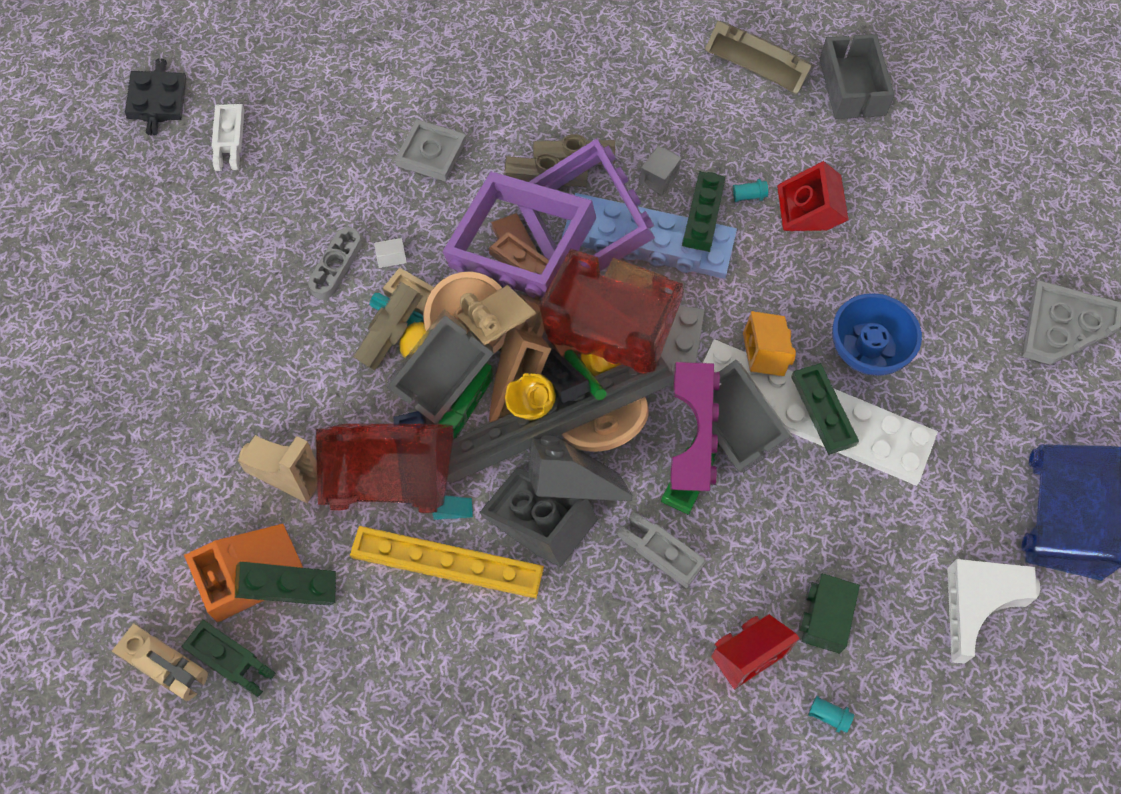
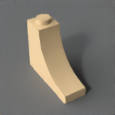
M255 435L250 443L243 446L238 459L244 472L305 503H308L324 478L308 441L298 436L295 437L290 446H283Z

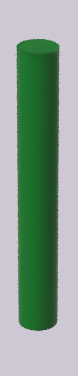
M571 349L566 350L564 358L588 380L592 395L597 400H603L606 397L604 388L577 354Z

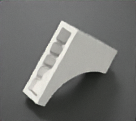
M956 559L947 568L952 662L965 664L975 657L978 632L983 622L991 613L1009 607H1026L1037 599L1040 593V582L1036 578L1035 567Z

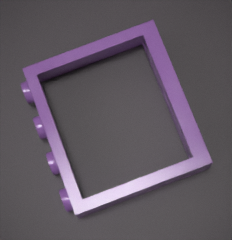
M597 138L529 181L530 183L556 190L594 165L602 162L636 222L638 228L570 270L568 269L567 273L580 283L655 238L650 229L654 226L651 218L646 211L641 213L638 205L641 204L638 195L633 188L631 190L627 189L625 183L629 180L621 167L615 168L613 161L616 160L614 153L609 145L604 148ZM518 205L544 257L550 260L557 246L539 212Z
M490 171L442 252L448 266L451 269L457 270L458 273H481L492 278L502 287L508 285L511 289L525 292L532 298L537 296L551 301L597 218L593 202L586 198ZM496 199L571 221L541 275L466 251Z

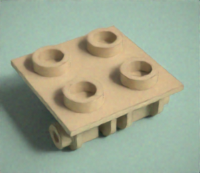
M506 285L482 301H478V298L472 293L463 294L460 299V306L463 312L457 316L479 341L486 345L498 339L502 334L515 326L522 324L528 318L535 315L536 312L513 289Z

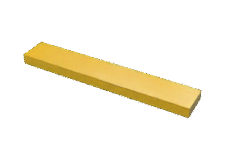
M363 526L358 527L350 557L353 559L535 599L538 596L544 566Z

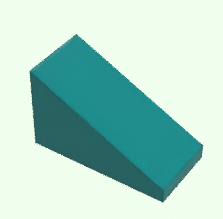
M432 494V514L434 520L473 517L472 498Z

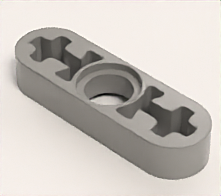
M351 227L342 228L334 236L309 278L308 285L313 297L325 300L332 297L362 247L361 237L356 229ZM350 238H353L354 242H348L347 245L344 246L343 240L348 241ZM333 259H341L343 261L342 266L335 269L330 268L328 263ZM326 280L328 287L322 286L321 289H318L317 284L322 285Z

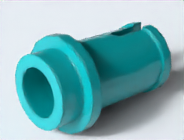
M757 179L753 183L733 185L735 202L758 198L759 201H763V198L768 197L767 181Z
M817 695L808 713V716H812L835 727V732L838 733L840 731L847 733L854 718V714L849 712L848 707L842 709L821 699Z

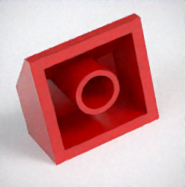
M824 161L777 185L784 231H827L849 220L842 176Z
M770 614L761 620L758 616H755L741 626L744 631L734 637L729 633L715 643L717 648L711 657L735 690L788 655L799 641L798 635Z

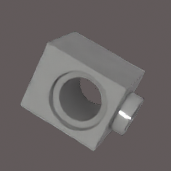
M657 146L641 167L639 183L663 195L679 174L681 157L670 150Z

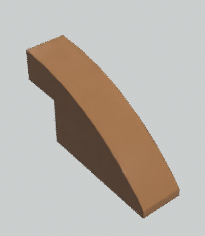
M520 294V297L536 314L506 333L492 392L489 414L490 423L512 414L507 409L504 399L508 384L520 379L524 373L541 374L551 348L542 336L553 311L547 302Z

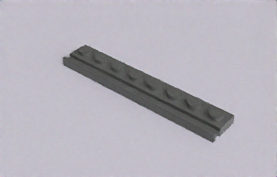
M655 349L595 376L596 380L606 391V397L603 400H597L591 392L583 394L575 401H567L565 403L556 396L553 408L542 418L526 420L509 414L434 449L449 484H452L530 449L532 438L541 439L544 435L559 436L674 384V375L672 371H669L667 364Z

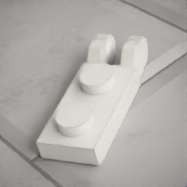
M243 104L215 105L212 135L213 167L215 171H222V153H230L229 163L231 169L239 170V153L242 151L244 124Z

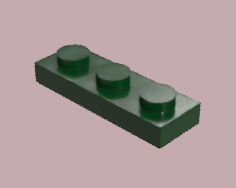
M818 363L793 371L791 378L828 455L857 446L859 439L822 364Z
M239 562L236 565L234 598L314 605H333L335 603L336 571Z

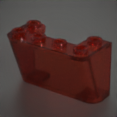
M570 249L539 304L544 330L548 339L556 345L564 344L577 349L583 354H593L602 357L609 363L623 364L631 367L638 373L654 372L684 295L683 283L654 275L652 279V292L600 275L598 257ZM578 261L587 263L591 268L584 267ZM661 287L671 289L673 291L672 294L665 292Z

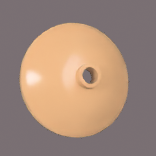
M459 272L444 278L432 289L426 300L423 313L425 330L427 331L444 309L462 322L457 315L463 312L460 306V299L463 294L472 293L478 298V301H482L502 289V287L492 278L477 272ZM506 333L488 343L492 346L494 353L503 346Z
M646 397L561 435L568 444L583 451L601 452L620 447L633 439L646 424L649 415Z

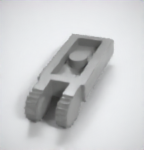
M633 512L628 519L633 526L646 533L644 538H639L624 527L619 529L617 535L631 547L635 548L636 552L685 588H688L705 566L706 559L656 523L652 524L641 515Z

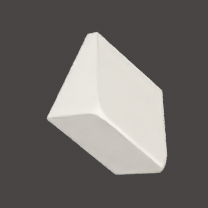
M402 238L374 243L379 268L407 263Z

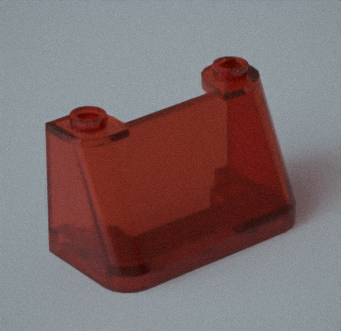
M346 423L316 429L318 505H330V510L349 509V504L355 502L412 503L413 507H418L419 513L437 512V508L443 506L453 444V425Z

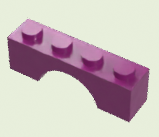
M675 363L673 397L682 400L692 409L697 421V434L693 444L686 452L671 458L670 490L710 491V485H716L717 467L711 466V453H717L718 435L712 434V422H718L719 404L713 403V390L719 391L720 373L714 372V363Z

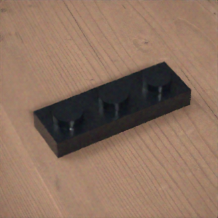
M552 349L541 375H544L552 382L556 396L565 403L567 401H575L583 394L590 392L588 380L555 349Z

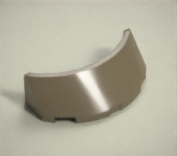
M717 21L705 47V51L757 73L798 95L815 66L811 62L778 45L724 21Z

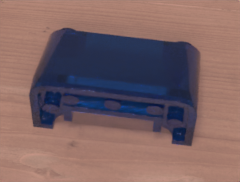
M1041 444L1036 449H1033L1029 456V466L1033 467V473L1040 475L1036 526L1030 533L1024 535L1021 545L1022 551L1026 552L1025 563L1102 581L1121 568V447Z

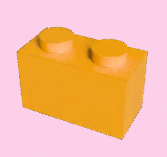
M751 311L743 332L750 372L785 376L789 365H793L796 356V350L791 344V329L787 327L785 316Z

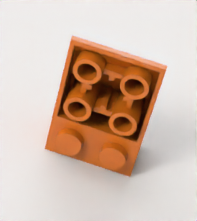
M284 524L215 540L184 555L207 613L217 623L264 601L234 598L236 565L239 562L303 568Z

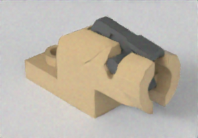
M134 623L112 650L117 656L185 701H189L197 695V693L189 688L192 683L197 680L204 685L208 677L206 670Z

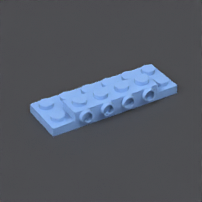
M575 193V196L592 200L597 217L581 247L594 249L596 252H599L638 228L625 203ZM638 207L641 213L646 211L651 218L654 226L650 229L655 238L623 257L624 259H639L658 267L663 265L670 266L684 273L692 271L723 279L726 278L737 228L716 224L710 252L682 246L688 217ZM570 220L566 222L563 235L571 222Z

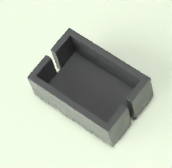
M854 35L847 58H844L850 42V37H826L819 60L835 120L858 118L861 113L863 118L886 116L895 94L878 35Z
M444 309L389 377L387 388L408 404L413 400V393H415L417 397L414 399V408L437 424L494 354L493 348L490 344L483 345L471 331L466 334V326Z
M735 360L719 371L721 385L719 386V391L713 390V403L719 404L718 422H712V434L718 435L719 445L737 471L745 473L766 458L763 453L764 451L772 454L794 439V437L743 365Z

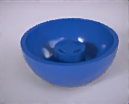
M869 293L849 299L838 309L833 321L832 339L838 355L849 367L866 375L882 376L903 369L915 358L921 347L922 331L916 316L902 302L887 295Z

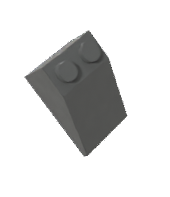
M544 435L541 439L532 438L528 475L536 496L632 501L633 495L620 474L556 436Z
M518 467L479 512L483 518L535 555L559 567L565 563L598 520L588 499L536 496L528 472Z

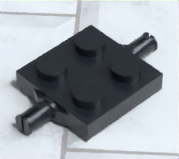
M159 58L155 60L154 71L131 70L125 115L127 119L146 121V134L152 136V132L153 135L158 134L159 122L182 119L186 75L185 73L165 72L167 61L162 58L161 63Z

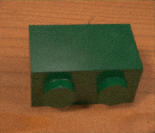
M821 573L816 582H810L806 594V600L811 602L808 613L803 612L799 623V631L804 632L801 642L840 654L848 644L860 585Z

